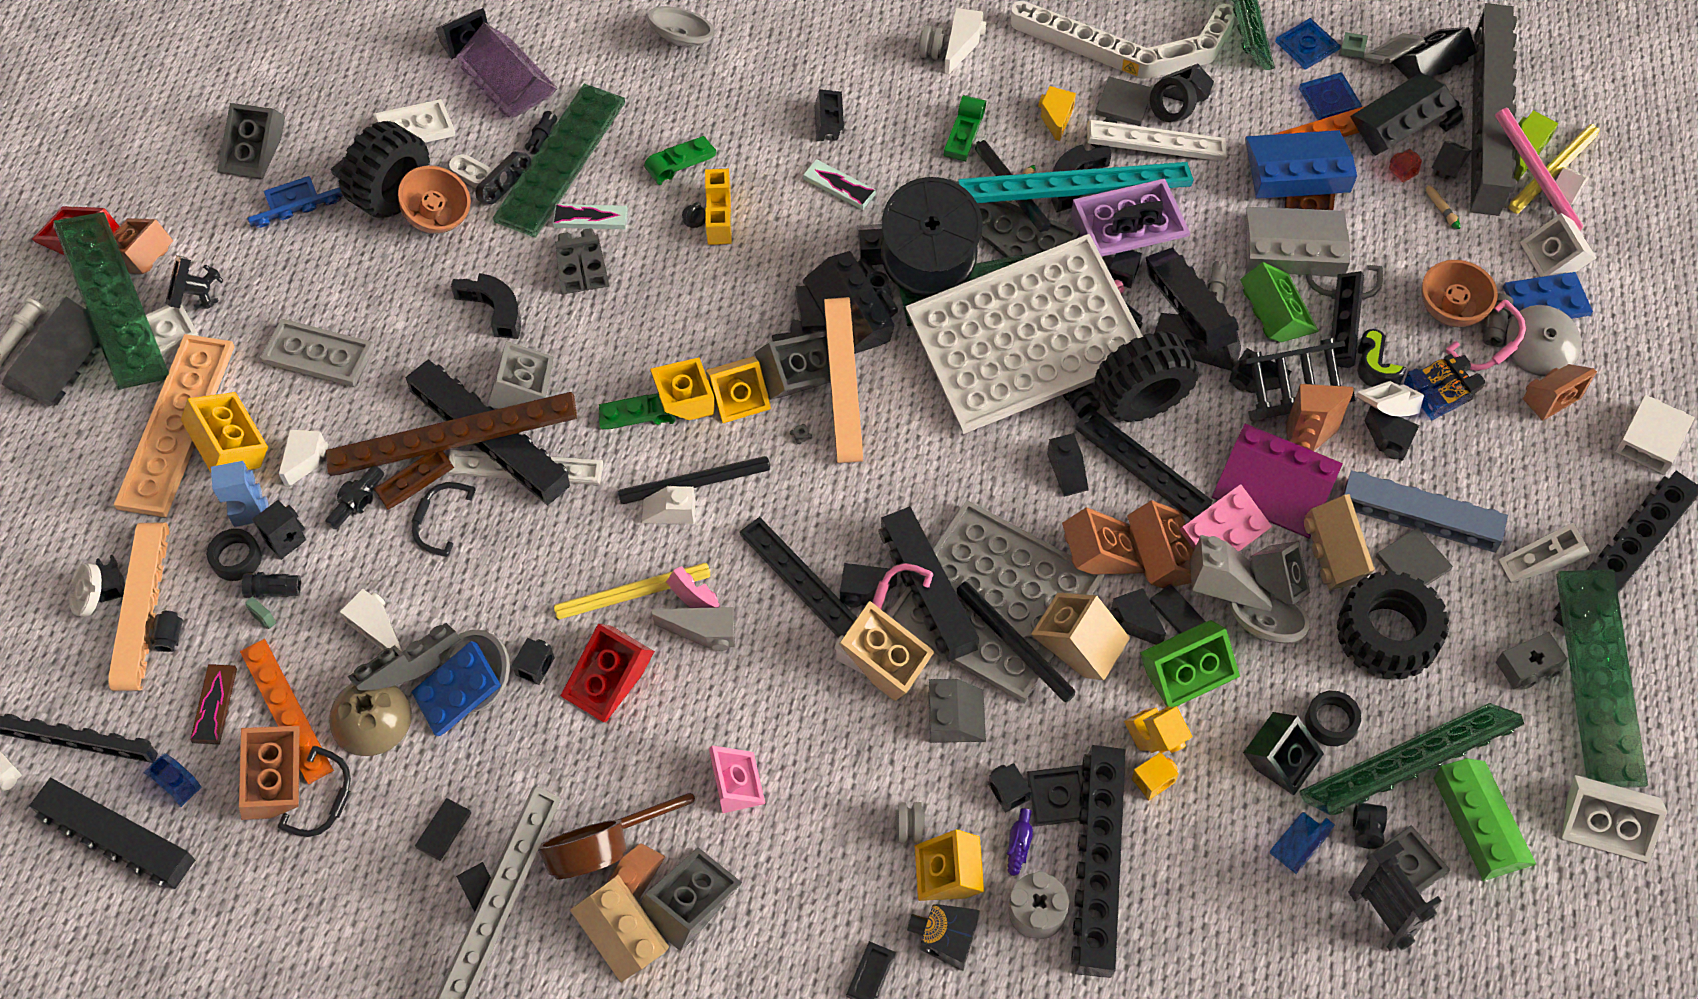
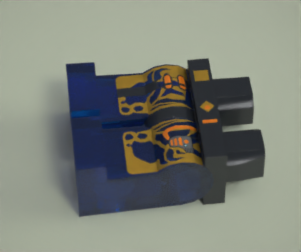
M1449 354L1444 359L1437 360L1423 369L1418 370L1416 368L1409 371L1404 385L1414 389L1415 384L1418 392L1424 395L1421 408L1432 421L1473 400L1475 393L1484 387L1485 379L1478 373L1469 377L1466 371L1470 369L1471 363L1466 355L1454 358L1452 354ZM1428 403L1432 406L1433 410L1429 408Z

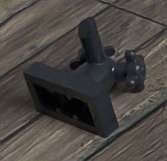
M176 255L165 303L170 307L180 309L184 293L199 296L201 302L194 304L196 309H208L215 303H218V298L210 299L209 291L210 284L215 279L220 283L223 282L219 272L208 265H204L203 268L208 272L204 277L188 274L191 260L187 257Z

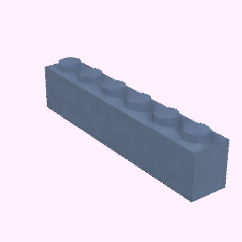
M1351 470L1343 495L1350 494L1356 513L1411 529L1418 527L1422 532L1494 553L1497 552L1503 541L1508 518L1507 514L1500 513L1495 509L1475 506L1470 502H1461L1447 498L1442 494L1426 492L1414 486L1409 487L1398 484L1390 479L1370 476L1365 472Z

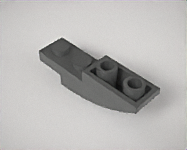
M447 623L438 625L419 641L410 643L403 652L395 645L382 650L372 661L358 666L348 678L358 690H376L408 682L443 664L438 655L461 639L456 631Z

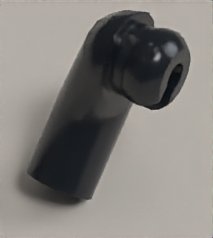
M1455 100L1457 106L1449 110L1447 118L1439 123V126L1445 132L1463 120L1462 107L1458 100Z

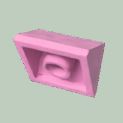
M718 746L709 747L722 814L765 804L754 752Z

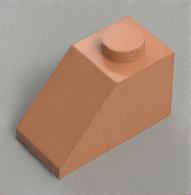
M640 843L621 859L608 881L619 875L635 899L639 901L665 859V856Z

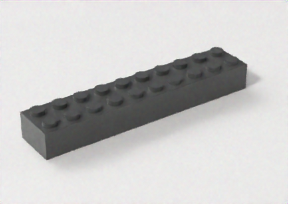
M1485 3L1474 32V45L1477 53L1473 55L1471 213L1500 216L1502 209L1508 206L1509 193H1513L1515 190L1516 179L1512 178V174L1515 171L1516 160H1513L1512 156L1516 148L1495 117L1497 112L1506 107L1510 110L1513 117H1515L1516 104H1513L1516 96V86H1513L1517 73V69L1513 68L1517 56V51H1513L1517 40V34L1513 33L1517 23V16H1514V6Z

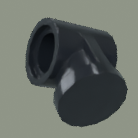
M1356 802L1353 811L1352 827L1353 830H1358L1355 834V843L1359 847L1366 849L1380 848L1385 842L1383 833L1387 823V807Z

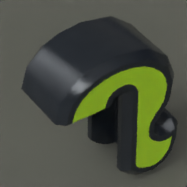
M1368 329L1361 337L1357 349L1358 354H1362L1357 368L1358 376L1366 385L1371 387L1388 381L1400 385L1407 368L1389 363L1382 364L1386 335L1378 329Z

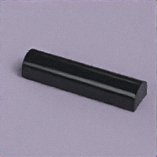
M1362 271L1337 275L1331 338H1335V342H1345V346L1334 349L1337 367L1351 368L1356 362L1364 274Z

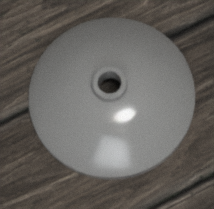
M660 6L652 8L648 12L647 21L651 28L672 45H700L710 41L714 36L715 30L713 25L702 16L677 7Z
M1534 305L1519 311L1525 320L1526 331L1523 340L1517 346L1518 349L1510 357L1521 369L1534 375L1546 376L1554 368L1560 369L1567 364L1574 365L1582 347L1581 335L1578 327L1567 314L1547 305ZM1515 316L1507 327L1505 335L1506 345L1510 341L1513 342L1518 336L1519 324ZM1546 332H1550L1553 337H1549Z
M1271 592L1272 609L1270 612L1230 601V610L1238 624L1262 640L1274 643H1291L1304 638L1310 628V619L1297 602L1293 605H1287Z
M469 630L458 635L461 640L443 651L440 660L444 664L470 641L476 642L479 645L501 687L471 711L477 712L489 707L499 698L509 677L510 663L507 650L498 637L483 630Z

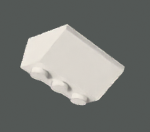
M1575 775L1567 796L1562 839L1649 863L1667 810L1662 798Z

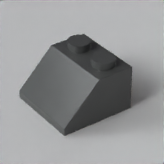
M1299 541L1269 545L1251 556L1250 569L1256 577V582L1287 605H1293L1311 593Z
M929 679L930 743L986 742L983 689L959 679Z

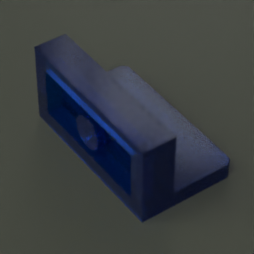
M1302 812L1271 848L1270 854L1297 875L1330 835L1335 824L1328 818H1325L1319 824L1305 812Z

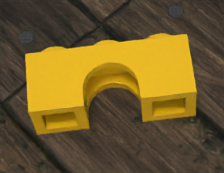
M729 168L705 169L708 245L732 244Z
M1177 706L1165 707L1160 711L1157 708H1146L1124 720L1139 751H1149L1150 753L1170 751V753H1174L1186 746L1185 741L1193 737Z

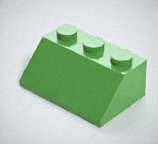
M1262 262L1240 279L1244 287L1243 293L1254 306L1253 312L1261 320L1264 326L1263 332L1270 340L1274 339L1282 343L1319 332L1288 273Z
M1212 620L1140 652L1146 674L1167 707L1179 706L1240 677L1227 630Z

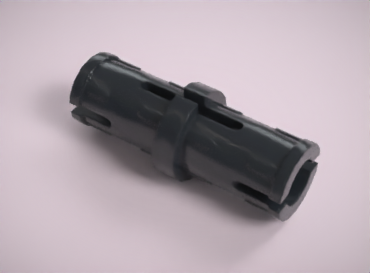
M551 111L543 113L539 123L533 127L530 139L525 144L527 151L533 146L531 154H538L544 141H547L551 135L550 130L557 121L555 114L551 120L549 119L552 114Z

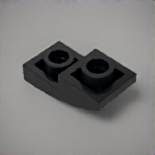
M1162 201L1140 203L1114 213L1112 233H1137L1138 225L1161 224L1163 213Z

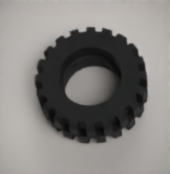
M376 122L372 124V127L363 129V133L357 135L353 139V144L348 146L346 156L341 161L342 167L339 169L338 176L340 180L338 182L342 195L349 202L373 217L387 218L401 212L398 203V189L404 176L415 168L430 165V158L427 146L421 138L395 122Z
M1160 331L1155 334H1144L1140 338L1136 337L1130 340L1131 342L1119 346L1115 352H1111L1107 359L1099 365L1095 375V386L1110 415L1115 419L1125 422H1132L1133 420L1138 422L1148 417L1149 419L1153 418L1161 412L1168 411V408L1176 406L1196 386L1199 374L1198 367L1182 338L1171 332L1164 333Z
M1386 571L1384 575H1381V572L1370 574L1369 579L1367 577L1362 578L1357 582L1356 586L1351 588L1340 610L1337 620V630L1340 631L1338 634L1339 643L1346 644L1343 651L1347 657L1353 656L1355 658L1353 663L1357 667L1365 666L1368 668L1367 673L1373 676L1377 672L1382 674L1383 679L1391 680L1393 675H1397V679L1400 680L1407 679L1410 673L1412 676L1420 674L1424 668H1428L1433 663L1448 636L1449 627L1447 624L1449 622V615L1446 611L1443 612L1446 607L1443 600L1436 598L1437 592L1432 587L1427 588L1424 585L1425 581L1417 578V580L1410 578L1411 574L1402 572L1401 575H1397L1395 571ZM1378 609H1390L1401 613L1412 623L1416 637L1406 641H1397L1383 636L1372 625L1369 613Z

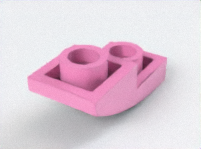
M682 566L673 570L666 581L674 593L690 608H718L720 606L715 593L709 590L706 584L696 588L694 579L689 573H686Z

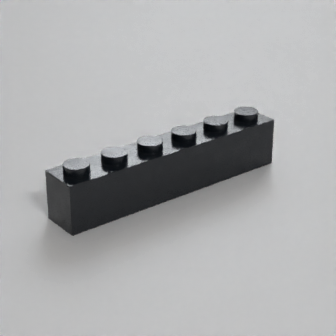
M1172 247L1146 256L1149 278L1208 352L1237 342L1236 331L1239 330L1236 318L1229 315L1223 303L1220 304L1217 300L1215 293L1208 290L1202 278L1199 279L1194 268L1186 264L1183 255H1179Z
M909 506L881 517V528L878 529L882 542L884 544L888 543L891 549L889 553L894 565L904 563L917 565L933 573L929 587L923 586L925 576L919 573L904 570L900 574L906 587L910 586L913 592L912 599L915 607L922 609L925 615L923 620L929 632L933 631L936 637L935 645L939 653L945 654L948 662L977 651L979 636L911 507Z
M51 777L29 805L37 813L34 818L46 826H50L51 823L59 826L57 830L70 839L74 835L81 838L80 843L88 849L95 851L97 847L105 851L102 855L116 864L120 860L127 863L126 868L138 876H141L143 872L151 876L149 881L162 889L166 885L176 889L196 861L187 850Z

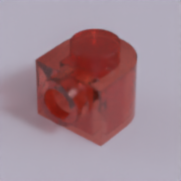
M1409 148L1402 153H1396L1390 159L1389 170L1404 183L1419 174L1422 159Z

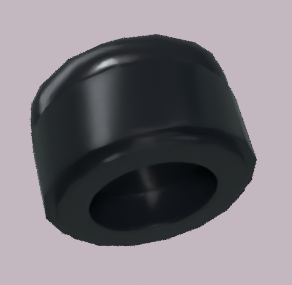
M695 202L683 210L682 219L687 227L698 228L705 223L706 213L704 208L701 207L700 202Z

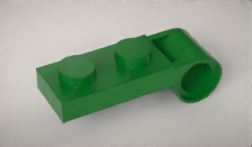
M967 95L962 96L958 115L945 145L943 156L966 162L985 113L986 100Z
M701 136L652 154L646 159L644 168L658 185H662L663 181L671 180L676 171L715 157L716 149L705 136Z
M658 393L599 404V426L602 430L653 421L656 425H661V423L665 422L673 424L676 421L675 415L664 411Z

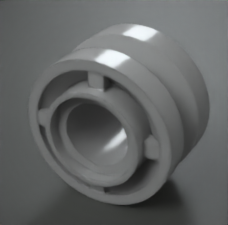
M924 26L920 34L918 47L921 58H926L931 54L932 59L939 60V56L943 52L945 40L943 28L937 27L935 31H932L931 26Z
M898 802L895 822L899 843H906L908 837H912L914 843H922V835H925V814L921 802H914L911 808H908L906 802Z

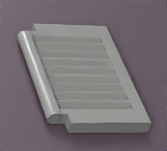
M1402 33L1365 54L1362 59L1378 64L1390 63L1425 43L1423 36Z

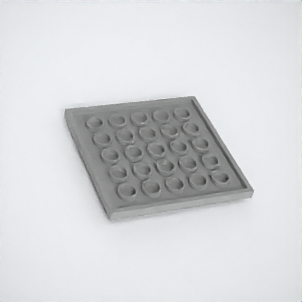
M966 500L933 548L955 592L959 585L965 581L968 582L1049 664L1055 657V654L1033 638L1031 633L1057 593L1094 595L1105 577V574H1090L1076 569L1072 563L1071 555ZM910 586L906 587L888 615L935 651L934 653L947 660L945 654H940L935 645L936 637L933 631L929 632L924 624L923 617L925 615L922 609L915 607L912 599L913 592ZM957 594L979 636V647L977 651L950 662L1025 703L1041 678Z

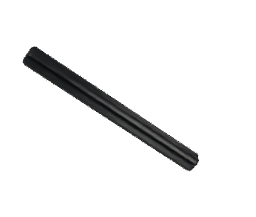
M986 140L976 142V152L995 176L1013 175ZM1033 199L1015 200L1039 232L1050 229L1051 222Z
M762 456L618 490L619 500L621 504L644 500L646 497L667 486L696 488L769 471L770 462L767 456Z
M965 581L957 587V594L1063 702H1068L1075 696V689L968 582Z

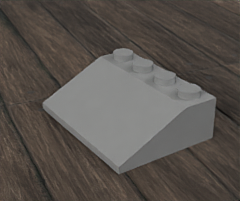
M1246 207V272H1250L1260 263L1264 262L1288 274L1337 277L1338 274L1346 273L1350 265V241L1344 211Z

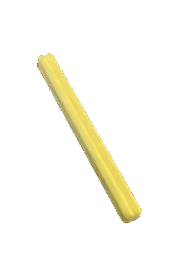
M1589 124L1546 166L1553 179L1598 135L1600 131L1598 127H1595L1594 124ZM1535 178L1510 202L1509 210L1516 214L1520 213L1542 191Z
M707 563L684 568L686 573L692 576L694 582L710 577ZM672 572L555 604L557 619H563L670 589L666 581Z

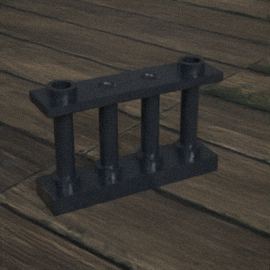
M1335 338L1320 340L1319 346L1262 356L1261 351L1246 354L1247 359L1239 361V366L1251 365L1258 402L1256 410L1248 411L1250 421L1290 414L1295 397L1292 396L1285 359L1287 357L1299 355L1305 384L1316 385L1310 353L1324 351L1330 386H1341L1334 349L1345 346V342H1335ZM1275 360L1282 395L1281 405L1272 406L1271 402H1268L1261 362ZM1354 391L1351 396L1350 402L1356 401Z
M1398 839L1372 854L1348 891L1354 901L1362 897L1365 901L1369 900L1392 932L1394 937L1386 946L1389 951L1397 947L1402 951L1415 943L1414 936L1425 922L1438 914L1436 908L1442 902L1440 897L1437 896L1426 903L1401 869L1399 857L1405 849Z

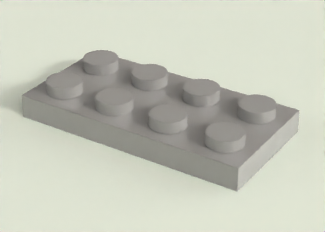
M281 318L260 359L266 365L355 387L375 347L372 341Z

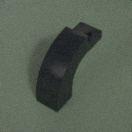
M1083 144L1076 146L1058 159L1053 172L1109 167L1112 152L1109 146L1093 148L1089 151L1085 150ZM1081 195L1051 197L1056 213L1072 209L1073 199H1078Z
M479 273L477 281L470 279L452 280L451 289L455 300L481 302L494 309L491 320L494 337L519 339L522 324L521 314L516 297L507 284L496 277Z

